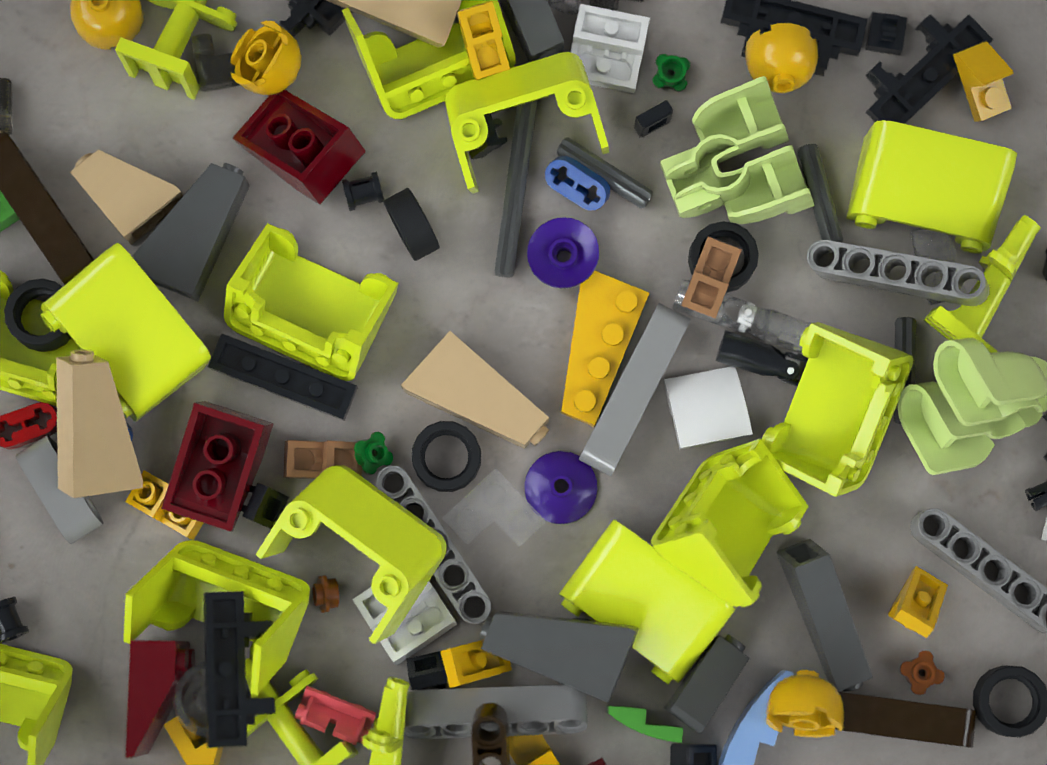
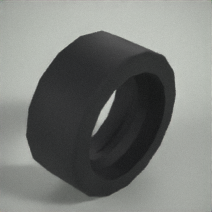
M409 188L383 201L398 234L414 261L440 248L422 208Z
M721 221L709 224L698 232L689 249L688 264L691 275H693L707 236L713 239L718 237L731 238L741 246L744 253V264L741 270L731 277L726 293L736 291L749 281L757 267L759 251L756 241L747 229L737 223Z
M43 278L29 280L18 286L8 297L4 309L5 323L10 333L28 349L40 352L52 351L67 344L71 339L68 333L64 334L59 329L56 332L51 331L46 335L38 336L31 334L25 330L21 322L23 309L31 300L38 296H52L62 288L55 281Z
M439 421L427 426L417 435L412 447V464L417 476L427 487L439 492H454L466 487L476 478L481 466V449L476 436L466 426L454 421ZM443 435L454 436L460 439L468 451V462L465 469L459 475L452 478H441L434 475L428 469L425 462V452L428 445L435 438Z
M999 666L988 670L979 678L973 691V707L976 710L978 720L986 729L1000 736L1020 738L1034 733L1044 724L1047 717V688L1036 673L1024 667ZM1006 679H1016L1024 683L1030 690L1033 698L1032 709L1029 715L1023 721L1015 724L999 720L992 713L989 705L990 693L993 687Z

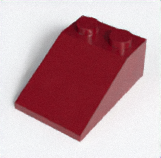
M287 90L269 95L233 136V140L297 191L319 205L366 152L349 127Z
M207 401L195 402L161 509L232 532L264 457L274 423Z
M130 640L125 758H135L150 752L163 724L166 722L188 680L189 672L194 671L195 650L190 649V641Z

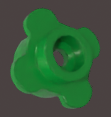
M659 55L655 61L658 66L657 74L652 79L654 86L657 88H663L664 86L672 87L677 92L683 91L687 87L685 76L686 71L690 69L689 60L675 55ZM673 70L675 74L671 76L668 74V71Z
M373 432L369 439L357 441L354 446L357 463L369 475L375 474L377 468L382 465L388 466L393 461V454L387 450L384 443L385 436L381 432ZM372 450L376 451L375 456L372 455Z

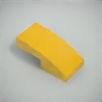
M493 1L457 11L474 78L478 80L509 70L510 66L501 38L503 35Z

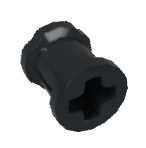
M377 171L372 172L369 177L353 181L348 179L342 180L350 211L355 210L358 205L378 201L379 203L384 201Z
M16 597L0 601V644L14 640L29 632L28 627L22 625L16 611Z

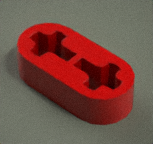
M40 402L1 415L0 433L5 431V424L12 427L22 426V429L11 434L12 440L10 441L7 438L0 437V447L15 449L38 441L47 435L55 434L57 432V409L50 404ZM43 411V413L51 415V419L46 421L47 427L45 429L38 424L29 426L30 422L40 418L39 412Z

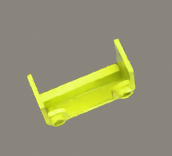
M462 0L459 10L491 0ZM492 0L503 35L501 38L510 68H513L516 62L515 52L498 0ZM349 8L342 10L358 54L378 99L389 117L403 119L444 102L448 91L452 87L475 79L459 22L452 25L445 46L438 48L417 39L395 49L390 37L383 32L374 31L363 35Z
M571 52L558 53L485 78L474 79L455 85L448 91L445 104L451 134L467 188L472 194L478 193L479 188L468 151L481 147L487 140L488 126L485 114H493L555 95L559 109L566 116L579 118L591 114L602 154L609 153L608 142L584 64L579 56Z
M344 465L328 467L285 507L255 555L263 559L282 553L286 550L293 537H309L323 523L378 563L380 567L372 579L371 588L375 598L386 606L388 610L368 639L375 644L395 634L444 559L447 550L446 542L440 533L351 468Z
M196 540L183 541L177 544L125 594L124 642L130 644V640H135L150 624L172 631L185 626L192 618L204 622L203 594L205 592L243 591L244 613H252V621H273V624L260 639H249L254 642L250 647L249 654L250 660L253 663L250 693L258 695L288 658L309 603L310 587L299 578Z
M0 644V722L20 726L17 742L22 749L28 751L27 765H43L56 742L72 683V666L60 658Z

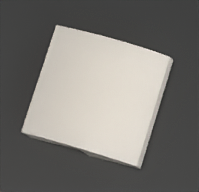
M580 4L571 53L576 54L582 60L590 85L635 93L650 20L649 17Z
M731 366L664 379L670 414L673 416L679 449L747 437L753 434L736 367Z
M429 581L395 634L381 640L380 643L392 662L397 666L454 628L458 623ZM370 587L352 600L374 632L388 608L375 598Z

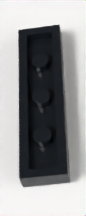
M221 334L208 365V368L343 421L346 419L358 389L357 385L225 334Z

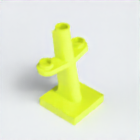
M148 0L157 6L173 9L154 48L152 49L120 37L115 51L130 77L136 78L139 69L149 73L155 86L168 90L172 81L182 84L188 98L195 100L200 87L189 62L180 59L199 18L221 29L234 31L237 26L235 21L237 15L224 7H217L214 10L205 6L208 0Z
M1023 215L996 251L992 250L987 256H981L979 264L985 269L983 273L990 287L987 300L978 306L961 305L953 311H947L940 305L933 308L924 318V321L947 340L974 338L982 342L990 353L998 352L984 341L982 337L1041 227L1030 217ZM979 280L977 281V283L975 284V286L969 294H972L979 289Z
M250 657L245 660L246 689H251L253 663ZM307 669L300 672L289 682L292 688L282 696H280L270 681L258 695L251 693L252 699L275 698V713L257 715L255 717V724L247 725V737L268 720L299 765H338L344 759L354 758L359 754L352 743L347 741L340 742L324 754L303 725L300 724V721L294 718V713L287 704L302 694L306 686L311 687L319 679L315 673L310 674Z
M388 677L383 691L379 716L373 722L374 728H370L368 734L363 735V746L372 750L369 765H401L407 694L410 683L405 680Z

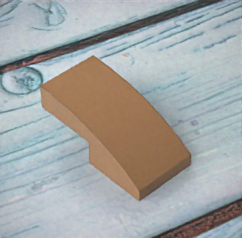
M707 236L681 306L716 319L742 249Z
M285 441L283 478L315 479L326 468L336 465L347 466L362 476V467L355 459L354 446L356 442Z

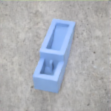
M781 670L748 703L724 745L718 765H754L760 742L775 746L778 731L769 727L765 721L768 698L776 684L786 677L793 676L794 672Z

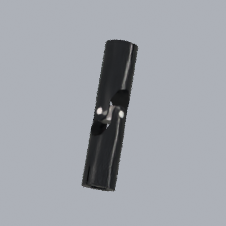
M725 330L717 352L716 361L762 376H777L781 381L798 387L800 380L795 378L800 372V361L807 363L808 358L796 352H786L783 354L771 344Z

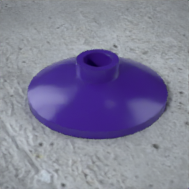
M555 218L543 223L533 233L527 248V259L533 274L544 284L554 288H571L586 281L595 271L599 261V245L593 231L583 222L573 218ZM562 251H568L571 254L570 259L566 262L558 260V255Z
M555 451L543 455L530 467L525 479V496L530 508L541 519L554 524H568L579 520L592 508L597 496V479L591 466L579 461L580 456L567 451ZM565 480L568 483V490L564 493H558L554 488L555 482Z

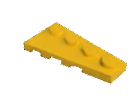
M594 271L586 281L580 284L561 414L595 427L646 304L649 292L598 271Z

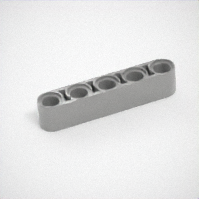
M831 240L814 242L807 252L808 264L821 278L965 306H978L987 300L990 293V287L984 273L979 268L970 265ZM834 253V260L829 266L820 267L818 265L819 259L823 254ZM859 260H870V266L865 272L859 274L853 272L854 266ZM894 267H906V273L901 279H889V273ZM933 272L943 274V279L939 285L935 287L925 286V279L929 274ZM977 279L980 281V287L976 292L972 294L961 292V287L966 280Z
M660 303L657 305L584 447L579 461L612 476L691 321L690 318Z
M398 466L383 468L376 478L377 488L405 509L411 505L421 506L424 510L422 521L443 536L447 547L446 555L433 575L464 621L470 624L484 622L491 613V602L409 475ZM392 474H398L404 479L403 488L397 493H389L384 488L386 478ZM451 566H459L465 572L463 583L456 587L447 585L444 580L445 571ZM471 597H479L485 602L484 614L478 618H471L465 613L464 605Z
M932 508L920 512L913 517L910 530L918 542L1041 633H1047V622L1045 620L1047 588L946 512ZM927 516L937 521L938 531L935 536H930L924 531L923 521ZM957 539H961L967 544L968 553L964 559L957 557L954 553L953 545ZM988 561L994 563L998 569V576L993 582L988 580L984 574V566ZM1018 584L1023 585L1028 592V598L1024 604L1019 603L1014 596V590Z
M567 685L410 691L407 694L404 735L413 739L471 737L475 711L482 704L489 702L497 703L506 711L509 736L579 733L587 729L588 726L587 694ZM491 720L480 723L482 728L488 731L499 728L498 724Z

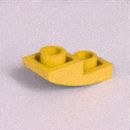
M143 470L141 474L143 488L132 489L125 502L185 537L194 540L203 522L161 509L169 484Z

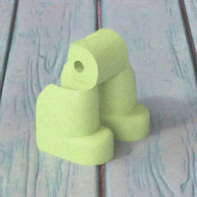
M765 76L727 90L702 104L692 118V123L701 142L694 148L660 161L679 217L682 218L699 216L724 205L730 223L747 224L759 222L784 212L795 214L814 206L810 190L806 186L792 145L782 147L746 162L744 167L724 173L720 170L719 163L758 147L770 149L789 141L786 128L782 124Z
M974 338L948 340L939 345L935 353L933 366L937 382L909 384L903 389L897 406L901 425L928 473L937 475L976 467L988 457L995 444L991 439L1008 437L1026 427L1035 425L1043 416V412L1047 411V362L1020 352L990 353L982 342Z

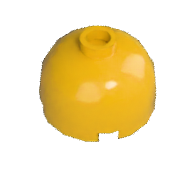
M71 0L70 16L77 33L89 45L103 50L117 46L120 37L132 41L140 32L144 21L140 0Z
M265 20L260 22L264 27L259 28L257 31L250 28L236 44L230 61L235 66V74L231 72V76L239 85L255 94L274 95L285 90L296 80L301 66L302 55L297 40L275 21Z
M793 23L771 25V31L761 35L760 30L752 34L746 43L745 56L747 68L753 80L765 76L771 92L787 93L797 90L806 85L815 73L818 60L816 38L813 39L810 36V31L806 27Z
M800 670L796 672V675L786 677L776 684L768 698L765 721L769 727L781 733L783 726L794 728V736L830 737L835 735V727L840 732L843 730V702L838 690L827 680L819 678L817 672Z

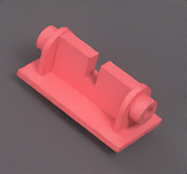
M306 686L294 718L301 720V725L324 733L329 722L335 724L332 736L356 746L357 742L362 744L363 735L368 734L377 713L366 709L362 705L353 704L330 695L326 691Z

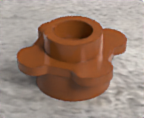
M326 575L318 576L317 583L312 585L313 603L315 606L320 607L321 613L329 612L330 608L339 607L336 578L327 579Z
M929 651L919 652L917 658L911 661H904L900 666V673L906 677V680L911 684V691L916 695L925 694L928 687L933 684H941L945 678L944 672L939 670L934 664V656ZM921 669L925 670L923 677L919 675Z

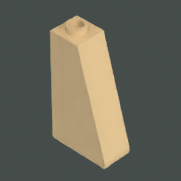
M326 0L343 8H349L352 12L438 48L445 46L462 0Z
M451 331L445 335L401 384L403 391L408 395L523 449L530 442L536 446L549 432V429L545 426L549 422V417Z
M73 350L71 351V356L56 357L58 489L72 498L143 488L142 475L109 362L95 356L94 351Z

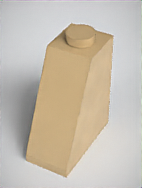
M99 149L93 154L87 153L76 162L75 168L70 171L131 245L160 223L184 196L177 186Z

